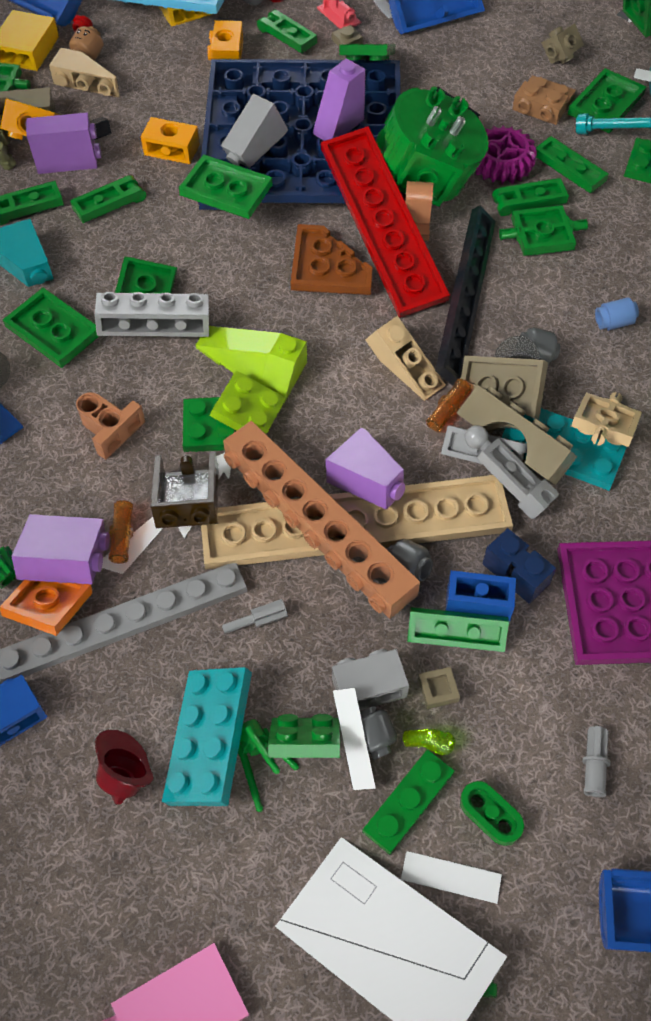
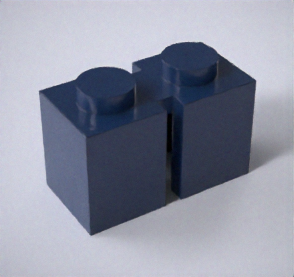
M507 528L487 546L482 564L494 575L508 577L511 565H513L515 569H513L511 577L516 578L515 592L528 604H531L550 585L556 567L535 550L531 553L527 552L529 545Z

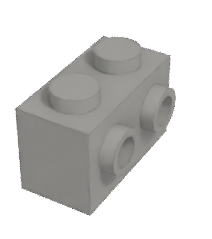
M379 649L370 653L368 657L357 660L355 658H346L339 661L337 665L332 666V680L335 690L355 688L359 710L407 698L409 684L397 649L390 651Z

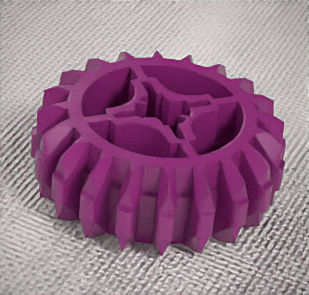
M493 125L491 130L485 128L488 136V150L475 170L476 175L482 174L483 180L491 178L492 184L496 180H500L502 185L506 180L513 184L515 179L522 181L523 177L528 176L535 166L537 152L534 140L530 139L529 134H522V129L514 130L513 126L505 128L502 125L501 128H497Z

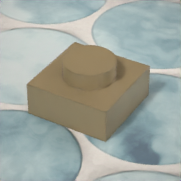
M352 25L332 32V40L338 46L341 44H363V36Z
M451 667L418 674V681L426 709L459 702L460 695Z

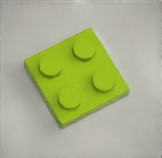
M236 370L213 407L210 416L236 431L252 421L267 434L286 398Z

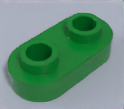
M481 781L471 782L463 789L460 797L462 811L490 839L502 846L512 845L519 840L524 830L523 818L490 785ZM474 797L481 798L484 806L480 808L473 806L471 799ZM506 822L510 826V832H501L498 828V823Z

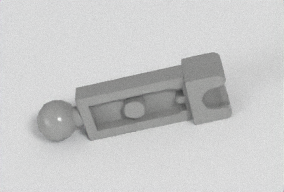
M474 425L468 428L465 433L467 445L482 451L477 459L520 501L517 505L529 518L535 519L559 496L558 491L546 479L541 481L499 438L491 443L488 440V432L484 427Z

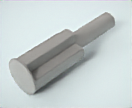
M280 599L250 610L251 615L223 624L222 628L226 634L255 624L256 628L288 617L287 608L283 600Z

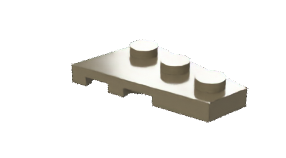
M464 356L460 384L473 390L477 385L485 390L491 386L504 396L501 401L507 406L513 402L522 408L526 415L539 420L548 362L538 359Z

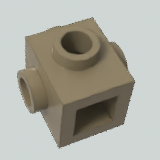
M575 23L563 29L559 26L548 32L550 37L541 42L550 63L561 61V64L574 58L573 53L584 46Z

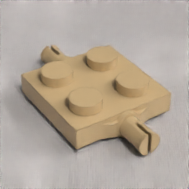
M586 392L571 427L577 428L583 434L593 435L591 439L593 444H596L597 439H599L598 446L602 445L606 439L613 445L629 447L642 412L620 403L622 401L620 393L616 398L617 392H613L608 399Z

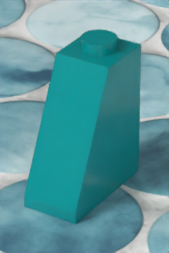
M31 219L0 228V266L27 287L43 284L54 279Z

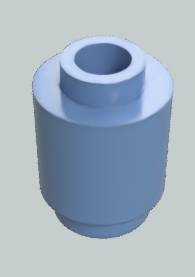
M629 297L603 303L601 307L595 309V319L600 329L607 328V330H613L635 324L636 318L639 316L637 303L635 301L632 302Z

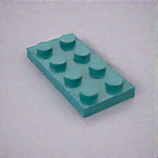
M541 408L539 421L549 428L547 434L554 439L558 435L566 439L573 445L571 451L577 456L565 472V475L610 491L627 447L624 445H613L606 439L602 445H597L599 439H597L596 444H593L591 440L593 435L583 434L577 428L571 427L573 419ZM526 414L523 416L524 418H526L527 420H529L531 423H532L533 420L535 419V418H532V417H530V416H528V415H526ZM505 428L502 438L527 443L521 431ZM524 453L523 459H525V460H526L527 453Z
M246 667L189 671L162 797L163 803L169 806L229 805L252 672Z

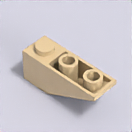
M60 48L49 64L53 82L56 85L118 98L120 96L116 76L83 52Z
M398 316L377 329L365 340L379 361L424 401L446 386Z

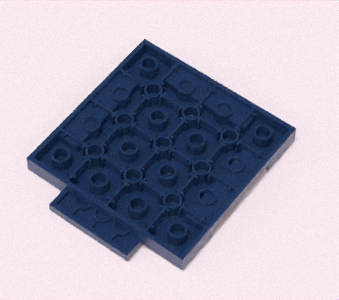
M211 59L201 157L204 154L231 163L227 160V154L221 145L251 96L255 94L274 103L288 128L286 134L250 168L242 164L239 165L240 167L272 177L273 185L261 203H346L321 150V142L324 140L313 134L329 71L343 60ZM350 60L366 69L364 120L348 133L369 126L374 139H376L379 132L385 127V121L401 94L400 60ZM198 202L199 210H220Z

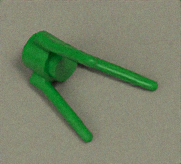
M252 719L243 723L238 755L242 762L256 810L261 812L263 806L247 753L251 756L261 754L275 774L280 773V768L273 758H268L267 747L270 732L267 728L262 729L258 720ZM282 758L293 770L299 769V765L292 758Z

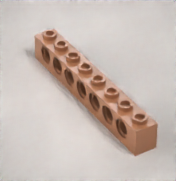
M252 421L248 422L223 440L225 449L224 459L232 469L237 468L251 488L254 489L256 487L260 490L267 504L272 508L277 507L283 513V517L288 525L292 528L297 527L303 533L306 542L313 549L318 548L324 554L327 563L333 569H339L346 576L347 582L354 590H361L368 597L370 605L376 612H383L391 619L418 596L420 581ZM273 477H279V478H280V479H277V480H271V478H273ZM294 496L300 497V499L292 500L290 498ZM313 516L321 517L319 520H312L310 518ZM334 536H339L343 539L340 541H334L330 538ZM361 557L365 560L362 562H355L352 560V558ZM376 578H383L387 582L384 584H378L373 580Z

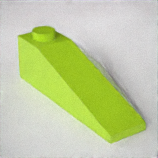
M209 326V337H200L195 345L196 349L218 365H223L233 374L236 370L282 395L286 400L307 363V341L277 332Z

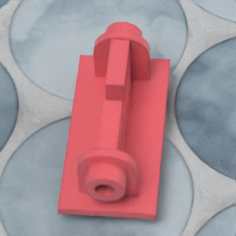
M323 0V4L317 7L339 29L348 25L354 27L361 24V21L356 17L355 10L343 1Z

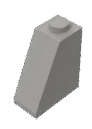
M253 94L221 147L227 154V160L237 166L242 164L250 168L286 134L288 128L274 103Z

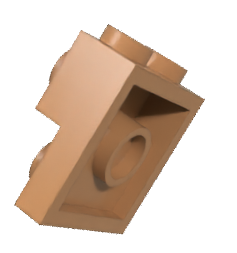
M532 75L528 82L524 81L516 92L512 110L557 125L574 98L576 90Z

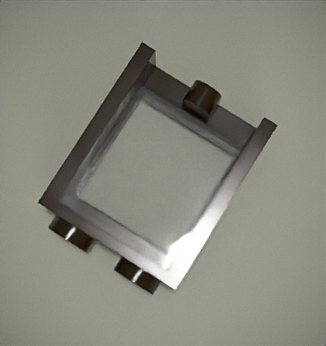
M209 451V469L195 470L193 459L185 455L180 460L181 471L165 473L161 455H156L151 496V510L155 527L169 528L218 524L219 469L216 452Z

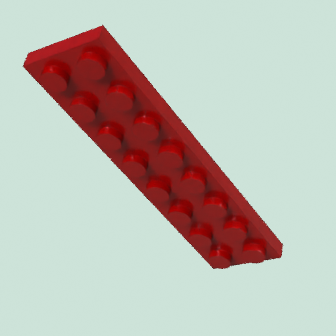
M369 126L321 142L323 155L398 317L401 318L449 301L450 294Z

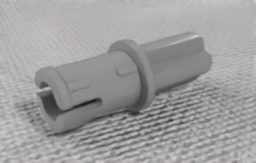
M601 726L589 727L586 756L582 759L583 764L586 765L584 794L599 798L606 797L607 767L611 765V761L607 758L609 732Z

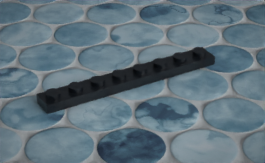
M481 205L473 208L471 211L435 368L438 374L454 386L460 384L464 356L468 355L496 223Z

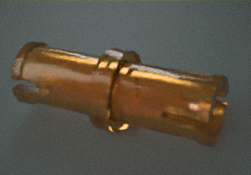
M457 379L447 395H443L438 400V406L431 416L427 418L426 425L436 432H441L451 416L457 414L461 403L472 391L471 385L464 379Z
M119 500L114 503L113 522L108 531L111 537L109 561L117 564L128 562L129 542L134 532L133 527H131L133 504L125 500Z

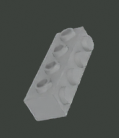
M105 292L96 294L94 314L97 336L209 337V294H171L167 292L161 294L141 292Z

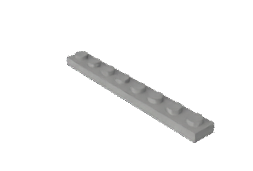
M237 563L226 564L66 624L57 636L45 632L0 649V684L7 679L17 678L20 675H23V677L246 593L247 587Z

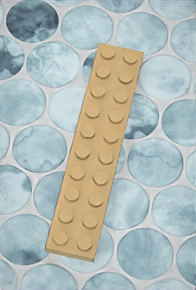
M494 475L405 485L403 496L398 501H395L387 510L349 492L329 494L384 548L394 545L402 539H408L419 544L501 534L507 528L511 531L513 529L503 484ZM267 502L219 507L217 510L218 524L201 525L206 570L232 563H237V566L324 555L318 548L313 549L306 542L303 533L297 527L292 528L288 525L283 517V513L277 507L272 508ZM313 516L310 519L319 520L321 517ZM334 536L330 539L334 541H340L343 538L339 536Z

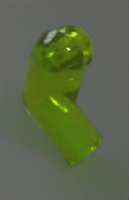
M438 729L405 730L403 733L405 747H424L438 755L450 754L456 744V740L451 733L442 732Z

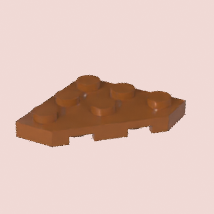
M298 224L290 282L292 291L371 295L373 267L366 261L362 263L355 257V252L341 240L338 242L334 239L324 225Z

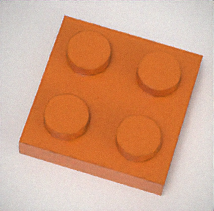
M24 580L0 606L1 616L57 636L92 595L91 584Z

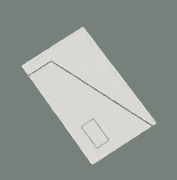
M342 837L275 926L393 1021H467L507 958L498 949Z

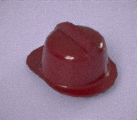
M105 730L98 734L95 739V749L98 758L97 784L103 791L112 796L115 804L120 805L126 798L135 796L141 787L150 785L154 779L153 773L150 769L146 752L134 737L119 730Z

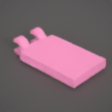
M215 943L112 1002L111 1006L115 1015L102 1021H242L250 1015Z

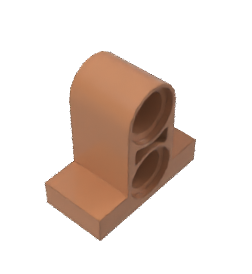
M407 181L405 203L423 240L429 241L433 182Z
M92 392L81 395L76 402L82 424L96 434L92 438L96 452L105 460L145 423L141 405L133 400L123 410H120L100 395Z

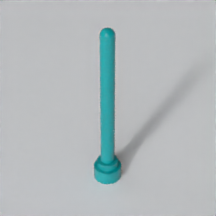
M578 114L576 119L577 134H588L594 129L651 128V117L595 119L590 114Z

